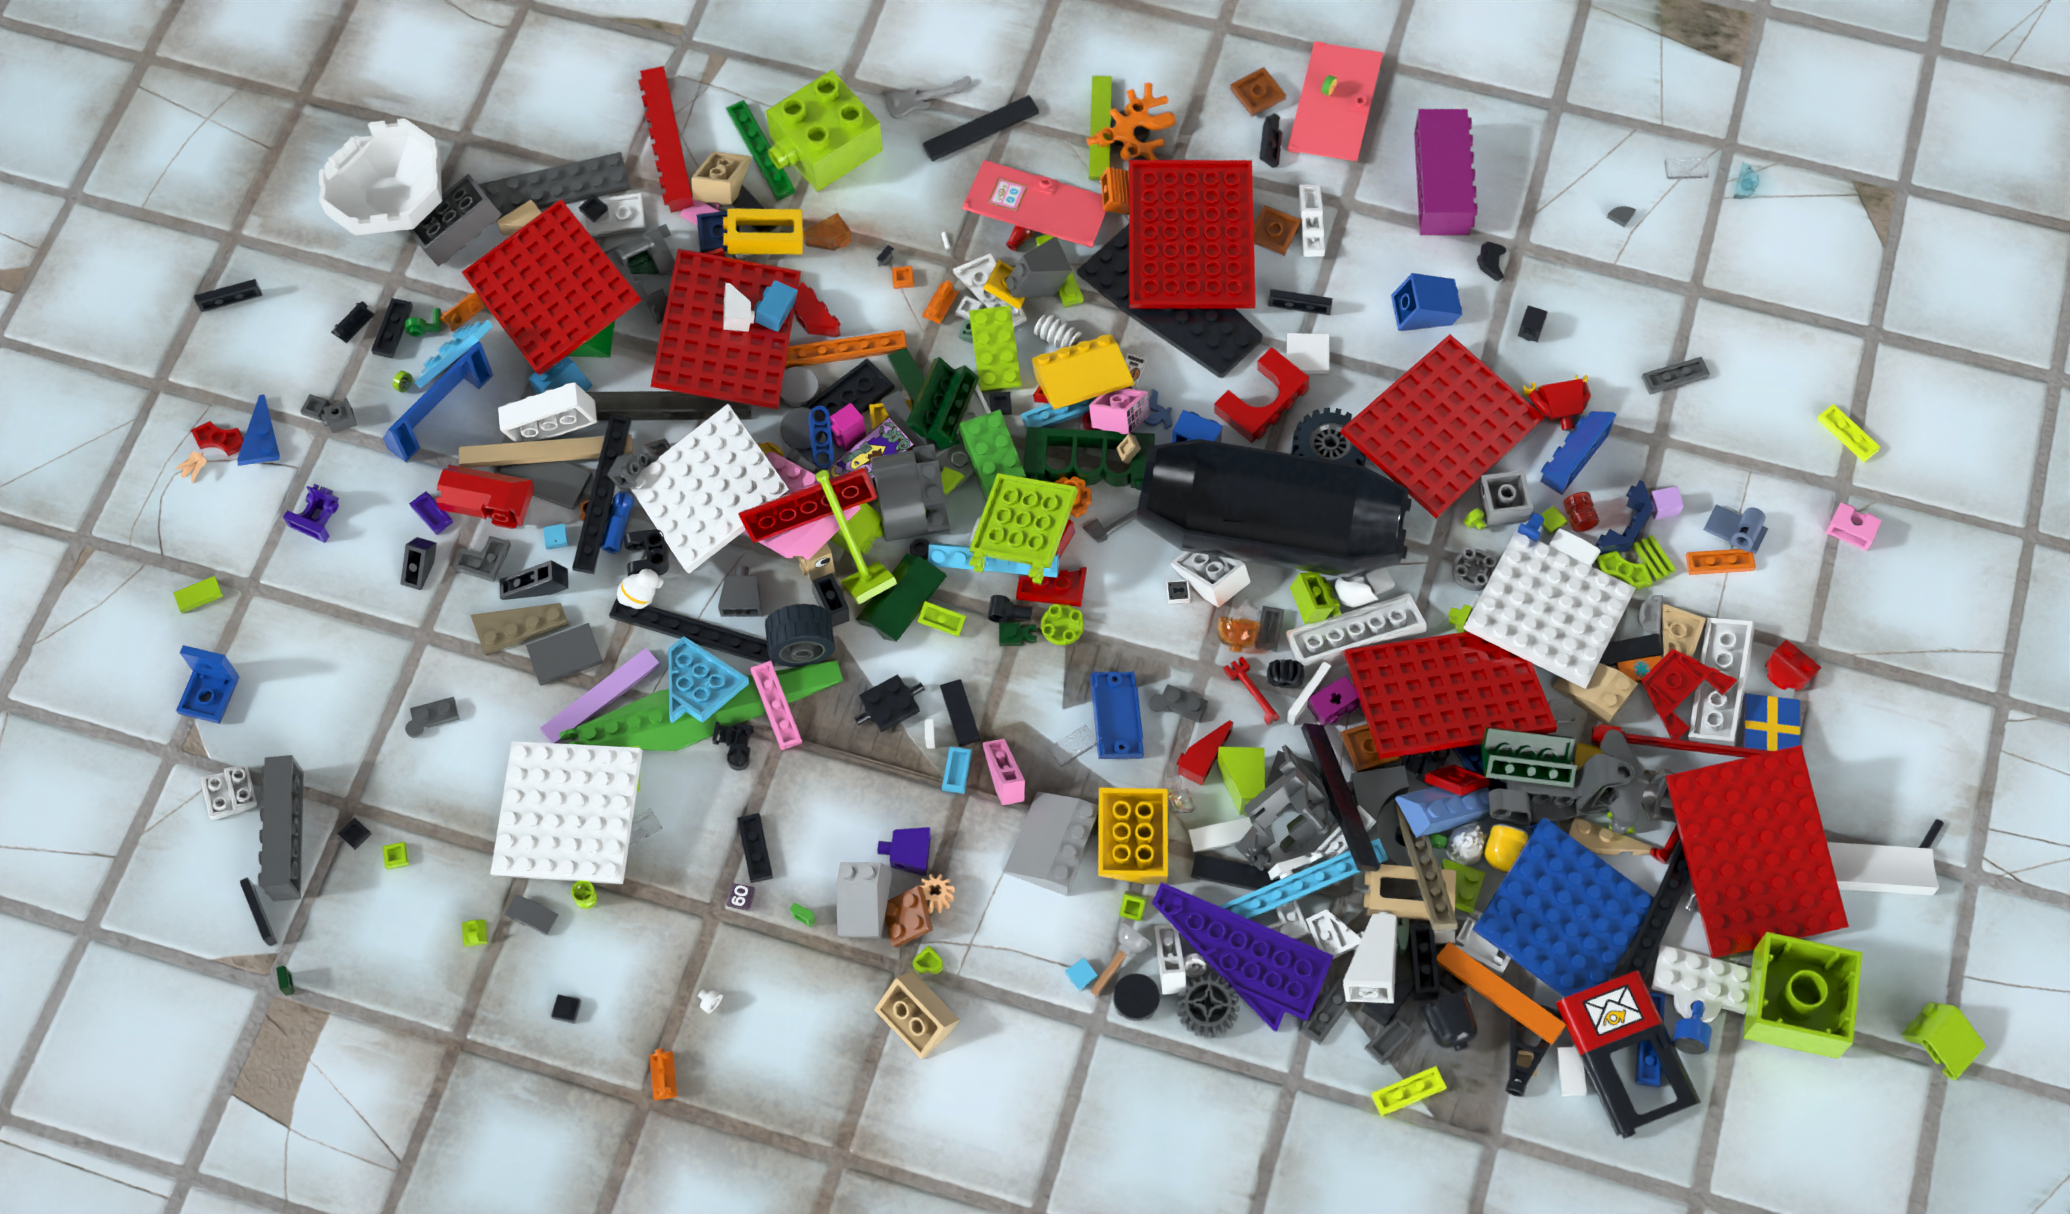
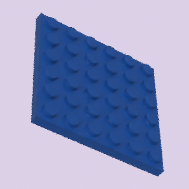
M1544 817L1536 826L1472 930L1566 998L1609 980L1642 925L1654 897Z

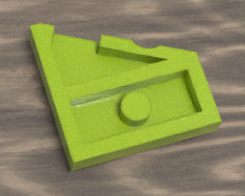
M1443 858L1440 865L1441 869L1456 870L1455 908L1473 914L1486 872Z

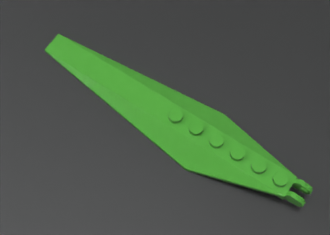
M837 660L775 671L788 704L843 681ZM748 675L746 677H748L749 684L703 723L687 712L674 723L670 722L669 689L650 694L578 726L576 729L564 730L560 732L559 736L562 740L579 737V741H572L566 744L614 747L639 745L642 750L677 751L713 736L716 722L723 726L734 727L736 723L742 724L766 714V710L752 675Z

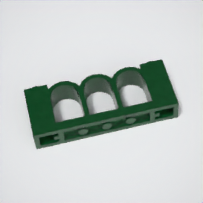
M1027 427L1023 470L1027 478L1045 481L1046 478L1054 483L1062 477L1070 480L1075 476L1084 480L1087 486L1095 485L1104 479L1106 483L1114 487H1124L1131 483L1130 488L1141 490L1148 447L1155 444V434L1131 432V434L1135 435L1141 449L1133 457L1128 471L1114 473L1106 465L1107 449H1116L1128 434H1120L1115 431ZM1048 446L1072 447L1070 465L1063 470H1055L1049 467L1046 463ZM1077 447L1101 448L1102 461L1099 468L1090 472L1081 470L1076 464Z

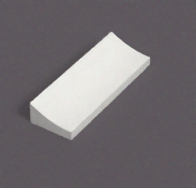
M1410 593L1286 631V638L1295 659L1304 665L1305 676L1316 673L1324 662L1331 665V668L1346 664L1345 649L1426 638L1427 624Z
M1707 618L1700 663L1710 668L1713 667L1727 676L1736 678L1738 681L1723 696L1706 680L1696 688L1688 735L1689 741L1737 747L1754 637L1753 621Z
M1827 842L1839 889L1934 895L1939 889L1934 866L1933 849Z

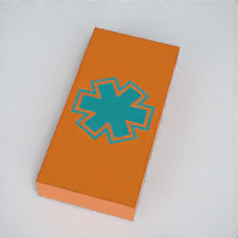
M1661 656L1617 662L1616 668L1635 682L1641 683L1640 680L1661 660Z

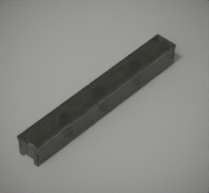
M586 392L595 400L597 421H609L610 414L629 417L632 420H708L727 404L730 405L740 420H751L752 405L682 392Z

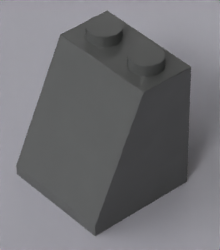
M1053 237L1024 254L1005 281L1013 298L1055 296L1072 272V268L1057 237Z

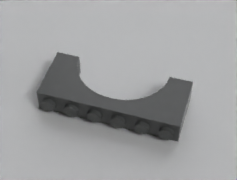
M1405 766L1351 773L1350 780L1347 782L1356 807L1360 805L1376 821H1378L1379 814L1389 802L1397 796L1407 794L1409 790ZM1377 822L1367 832L1370 841L1379 838ZM1386 853L1389 860L1382 864L1400 866ZM1388 877L1380 879L1381 897L1424 901L1417 880Z

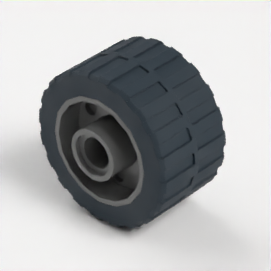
M814 604L785 606L775 610L765 620L768 655L776 664L788 667L812 665L826 660L835 650L831 614L821 606Z

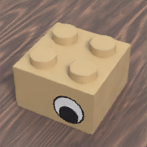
M827 542L810 559H804V556L795 555V558L798 557L800 561L799 566L803 575H808L811 582L814 579L835 572L832 553Z

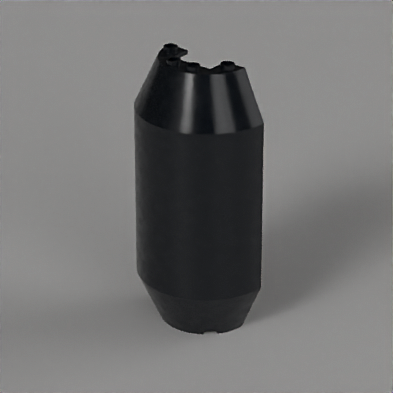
M1195 439L1148 447L1136 521L1181 551L1350 578L1398 565L1401 559H1406L1408 546L1404 545L1406 529H1403L1405 512H1410L1412 499L1408 498L1409 489L1364 466ZM1226 499L1230 500L1228 516L1241 518L1242 506L1247 508L1245 522L1224 520ZM1252 514L1255 515V521H1253V522H1252Z

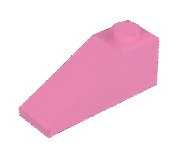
M1005 739L983 742L994 787L1002 805L1023 802L1025 780Z

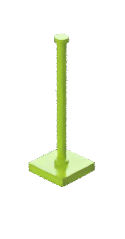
M827 470L818 472L815 477L823 487L859 570L840 582L847 593L858 604H861L896 585L897 582L895 577L879 561L866 566L828 479L829 473Z

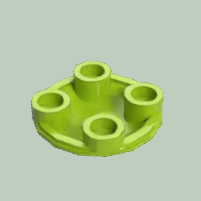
M1051 605L1041 619L1043 636L1055 645L1065 646L1074 643L1084 631V620L1081 611L1070 605Z

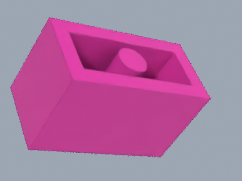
M851 403L830 417V427L833 433L832 440L837 447H842L845 452L866 436L864 418Z

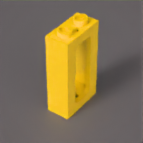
M727 209V217H723V230H728V233H723V245L728 246V254H803L802 209ZM736 225L794 226V232L739 233L736 231Z

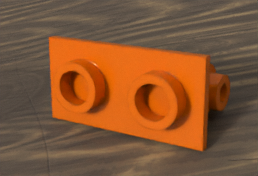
M946 280L939 285L922 314L923 318L941 324L959 291L953 289L951 281Z
M476 292L471 295L468 293L467 297L457 303V306H453L447 312L442 313L441 320L443 323H447L452 332L485 308Z
M663 1048L656 1049L655 1054H649L654 1101L678 1097L673 1051L665 1052Z

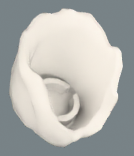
M1361 576L1340 577L1335 584L1339 600L1343 605L1352 608L1372 601H1378V596L1371 591V586L1364 584V578Z

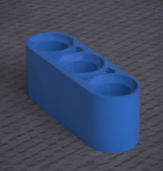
M817 406L808 414L812 463L821 469H826L833 463L834 459L830 415L825 407ZM815 411L823 413L824 420L822 422H817L814 419L813 414ZM816 433H824L826 436L825 443L816 441ZM823 453L828 457L826 465L818 462L819 454Z

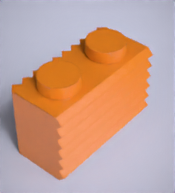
M1107 167L1100 177L1103 211L1126 215L1129 212V170L1125 171V169Z

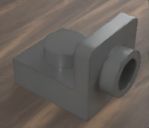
M666 438L644 444L639 459L645 468L658 460L662 454L671 448Z

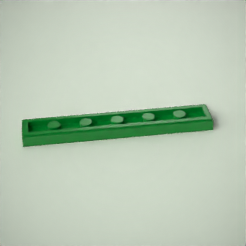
M743 100L726 107L729 117L776 200L778 201L795 194V189L784 169H778L770 159L768 150L771 146L746 102Z

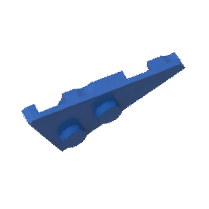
M265 394L258 397L237 458L238 466L280 460Z

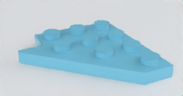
M488 320L458 328L452 334L453 339L445 342L438 348L440 353L434 357L431 356L423 364L425 366L421 371L423 374L414 383L419 388H422L476 344L493 325Z
M684 636L668 648L669 716L672 723L686 712L703 723L749 684L748 677Z

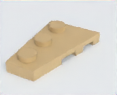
M1663 603V657L1671 649H1674L1693 658L1706 618Z

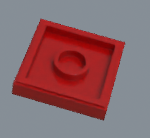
M1451 765L1425 774L1424 782L1462 796L1488 787L1490 779L1460 766Z

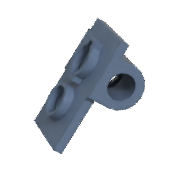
M1716 504L1703 530L1728 541L1729 544L1741 550L1756 554L1769 528L1763 526L1766 516L1758 508H1747L1743 516Z

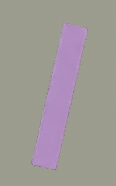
M647 648L643 649L540 728L541 732L551 743L559 744L563 741L560 739V732L571 728L576 729V727L585 724L660 667V662Z

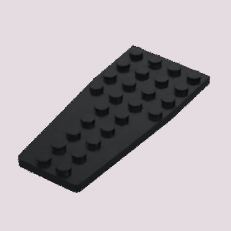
M1129 224L1077 269L1078 276L1121 311L1219 378H1223L1262 342V333L1237 309L1129 308Z

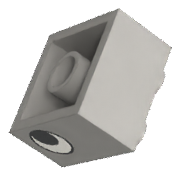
M1524 470L1481 476L1478 489L1487 526L1528 521L1530 519L1533 505Z

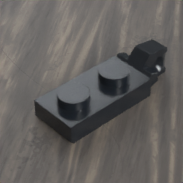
M1276 113L1265 118L1259 159L1272 168L1279 165L1283 134L1279 129L1280 116Z

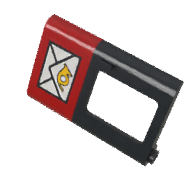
M1634 971L1586 989L1555 1003L1617 1137L1629 1138L1637 1134L1635 1129L1701 1103L1639 971ZM1648 1040L1652 1044L1676 1095V1101L1639 1115L1632 1105L1610 1055L1623 1048Z

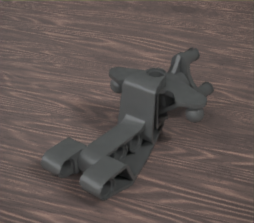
M1609 730L1604 735L1600 745V749L1604 754L1593 755L1576 771L1573 788L1500 779L1501 782L1507 783V789H1494L1489 792L1490 815L1495 819L1531 826L1537 825L1544 817L1550 822H1556L1609 808L1614 817L1611 821L1612 830L1615 833L1623 834L1636 822L1640 805H1642L1649 822L1670 821L1677 823L1673 808L1661 807L1662 798L1668 788L1665 776L1675 773L1668 769H1661L1658 773L1654 770H1645L1643 773L1624 736L1617 730Z

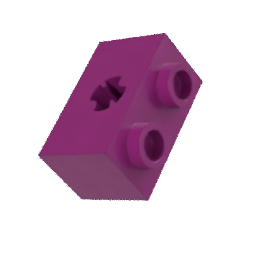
M1343 676L1309 697L1307 707L1321 725L1326 726L1327 724H1335L1346 712L1348 714L1354 712L1359 707L1360 700L1356 688L1346 676Z

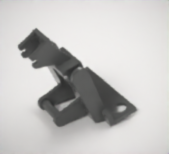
M666 224L604 252L642 301L635 306L645 302L657 324L664 320L668 297L663 288L647 295L641 281L635 282L627 266V259L647 250L659 275L661 276L669 272L672 277L675 260L664 238L671 236Z
M1286 744L1282 746L1286 762L1279 766L1284 775L1246 804L1244 812L1249 816L1253 826L1242 840L1235 845L1236 849L1260 871L1264 869V864L1267 866L1271 864V854L1268 847L1275 843L1272 830L1268 826L1279 818L1278 812L1290 802L1300 815L1287 824L1289 835L1280 843V849L1285 853L1291 851L1297 845L1301 848L1316 834H1325L1329 830L1330 823L1334 825L1338 822L1323 783ZM1308 798L1314 803V804H1313L1312 806H1310V807H1309Z

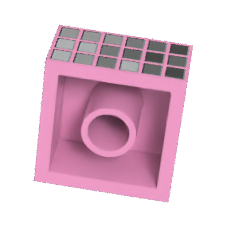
M1123 388L1100 395L1089 404L1092 428H1098L1102 431L1129 434L1150 415L1148 392Z

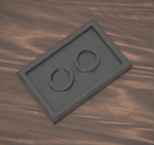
M589 623L526 645L540 686L603 663Z

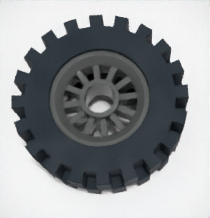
M1324 408V412L1320 414L1319 409L1313 411L1312 417L1307 414L1303 417V423L1299 421L1293 435L1291 454L1364 466L1366 456L1340 433L1341 429L1351 421V413L1347 412L1345 415H1342V409L1336 408L1335 413H1332L1330 408ZM1331 444L1334 447H1327L1326 445Z

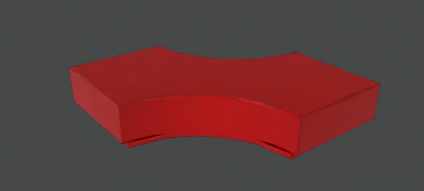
M211 421L191 429L200 449L208 447L219 448L228 457L239 452L244 441L238 428L220 429L214 426Z

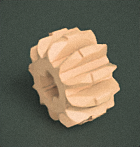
M930 874V880L922 878V885L919 886L923 887L929 913H932L934 908H937V912L941 913L942 906L949 909V902L954 901L955 897L952 894L955 892V888L950 886L951 881L949 878L943 880V875L939 874L937 879H934L933 874ZM932 892H934V893H938V892H939L940 895H938V896H937L936 894H933V895H932L931 893H932Z

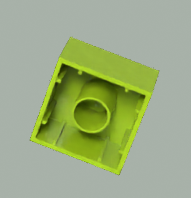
M1766 932L1753 953L1743 1039L1839 1059L1853 1044L1863 952Z

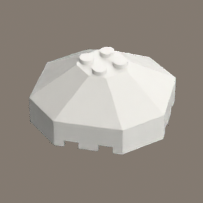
M397 119V123L386 124L385 121L370 122L368 127L372 136H351L341 150H338L333 156L328 158L329 161L324 165V170L321 169L319 171V184L321 186L319 201L327 216L354 235L414 229L442 202L441 157L436 140L407 119Z

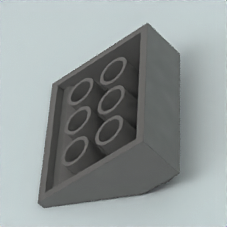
M467 174L442 194V202L414 229H409V231L423 251L439 267L441 264L446 263L458 250H462L474 237H478L490 224H494L502 214L473 178Z

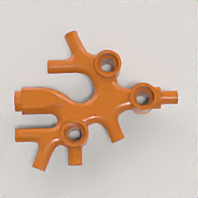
M1145 83L1143 99L1136 97L1134 89L1126 91L1130 101L1125 107L1127 116L1120 114L1114 107L1109 113L1115 119L1116 125L1113 128L1105 127L1100 132H1096L1094 136L1088 137L1087 144L1089 146L1097 144L1100 147H1108L1113 141L1118 140L1124 144L1120 151L1121 158L1124 161L1134 160L1138 155L1144 156L1147 160H1158L1153 154V149L1164 146V140L1161 138L1146 143L1139 142L1134 136V129L1137 126H1143L1149 130H1163L1172 127L1176 123L1175 115L1170 112L1153 116L1148 114L1149 108L1167 104L1168 98L1166 95L1154 98L1152 96V83Z

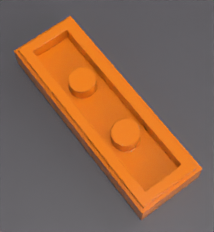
M1741 549L1687 552L1685 555L1689 575L1745 572L1756 569L1753 553H1748Z

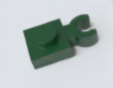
M1021 622L999 623V647L1021 646V640H1025L1028 643H1036L1037 636H1030L1029 633L1037 632V626L1028 625L1025 628H1021Z

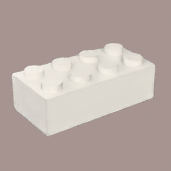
M575 382L567 383L562 387L547 390L544 393L529 396L523 400L511 402L498 408L500 430L515 443L543 441L597 423L595 400Z

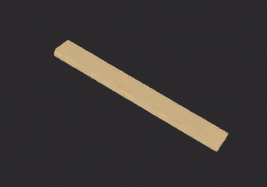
M631 434L628 435L624 455H633ZM605 436L459 447V466L472 468L600 458Z

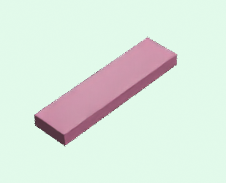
M768 661L751 667L752 677L781 751L802 744L801 736L772 662Z

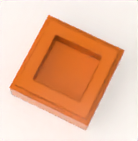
M912 266L892 267L894 289L914 287Z

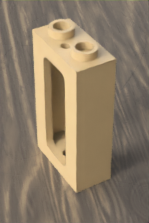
M1380 864L1381 867L1377 872H1365V885H1369L1368 893L1364 894V907H1368L1367 915L1372 916V914H1378L1379 912H1389L1392 915H1396L1397 918L1430 920L1424 901L1383 898L1380 896L1381 878L1417 880L1413 867ZM1440 869L1455 914L1456 870Z

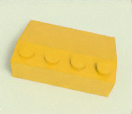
M1111 334L1101 335L1090 341H1082L1077 345L1062 347L1057 351L1043 353L1038 357L1031 358L1036 381L1053 410L1134 385L1120 348Z
M1099 787L1098 876L1139 884L1160 885L1161 882L1167 884V789Z

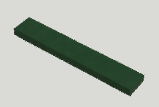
M906 347L887 356L911 401L915 404L925 379ZM956 434L951 444L935 441L939 450L942 451L960 444V439Z

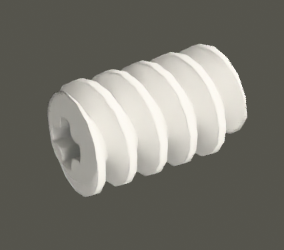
M1053 314L1049 315L1048 318H1046V315H1043L1038 320L1034 334L1040 336L1043 340H1047L1049 344H1054L1057 349L1079 343L1081 332L1078 331L1074 335V327H1070L1067 331L1068 324L1065 322L1060 326L1061 319L1059 318L1053 322Z

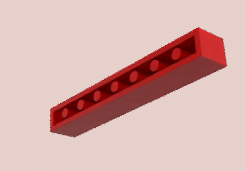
M664 66L641 70L642 79H638L640 91L645 92V95L641 97L644 107H648V111L645 112L647 123L652 125L648 130L651 140H655V144H652L654 156H658L659 159L655 163L658 173H662V176L659 177L661 189H665L666 192L662 194L664 205H669L671 213L682 211L683 209L693 207L694 202Z

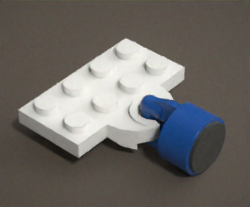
M1660 944L1651 989L1674 995L1676 1013H1680L1684 1017V1019L1678 1020L1675 1025L1673 1044L1678 1050L1693 1055L1707 1052L1709 1050L1712 1028L1706 1022L1711 1023L1717 1017L1721 1008L1745 1014L1751 968Z

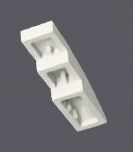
M1299 185L1304 257L1325 256L1320 185Z

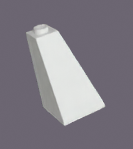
M1389 912L1372 914L1343 980L1346 1001L1394 1003L1397 941L1396 915H1392Z

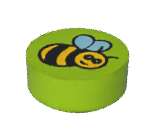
M404 370L399 371L393 379V388L401 393L406 392L412 384V375Z

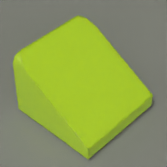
M1125 891L1119 916L1141 922L1148 896Z

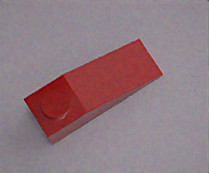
M1231 720L1227 721L1191 745L1186 754L1181 753L1176 764L1179 766L1178 774L1202 786L1217 760L1219 747H1224L1233 730L1234 722Z

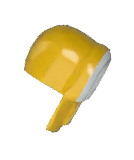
M1504 824L1492 826L1485 847L1486 861L1491 867L1508 873L1530 836H1528L1526 831Z

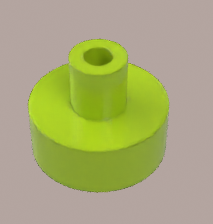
M1476 508L1464 518L1463 523L1469 529L1476 526L1481 531L1486 526L1482 521L1485 513L1480 508Z

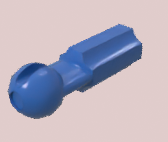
M620 491L613 497L612 510L601 544V549L608 553L616 554L621 550L630 510L634 505L632 495L626 491Z

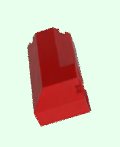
M448 465L447 468L442 470L437 484V491H441V497L436 496V503L442 511L479 517L484 520L489 517L492 519L491 524L495 526L514 529L517 524L519 527L523 525L535 487L532 480Z

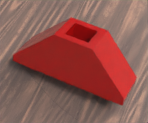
M804 282L800 283L794 307L797 322L807 334L839 337V326L841 325L837 317L829 314L826 304L823 301L819 302L815 291L811 287L808 288Z

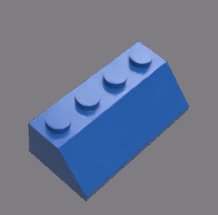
M1591 411L1586 418L1582 416L1576 425L1577 430L1575 432L1571 431L1564 441L1566 444L1563 447L1559 446L1552 456L1554 459L1551 463L1547 461L1541 469L1543 475L1540 482L1563 495L1609 436L1616 414L1614 412Z

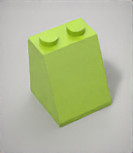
M867 503L859 505L861 509L847 521L862 556L871 550L872 543L876 538H880L884 534L881 515ZM839 529L829 540L851 554L843 533Z
M1219 747L1217 757L1218 772L1239 815L1249 817L1245 814L1244 807L1249 801L1265 790V748Z

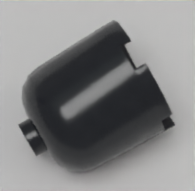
M1466 992L1454 993L1440 998L1441 1003L1435 1005L1427 1003L1421 1007L1432 1036L1440 1047L1446 1049L1454 1048L1455 1052L1468 1048V1042L1477 1035V1023Z

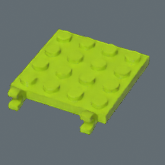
M997 473L969 548L970 553L973 554L969 565L973 566V570L979 573H983L985 557L1032 565L1028 576L1033 578V583L1042 584L1044 568H1051L1078 493L1076 486Z

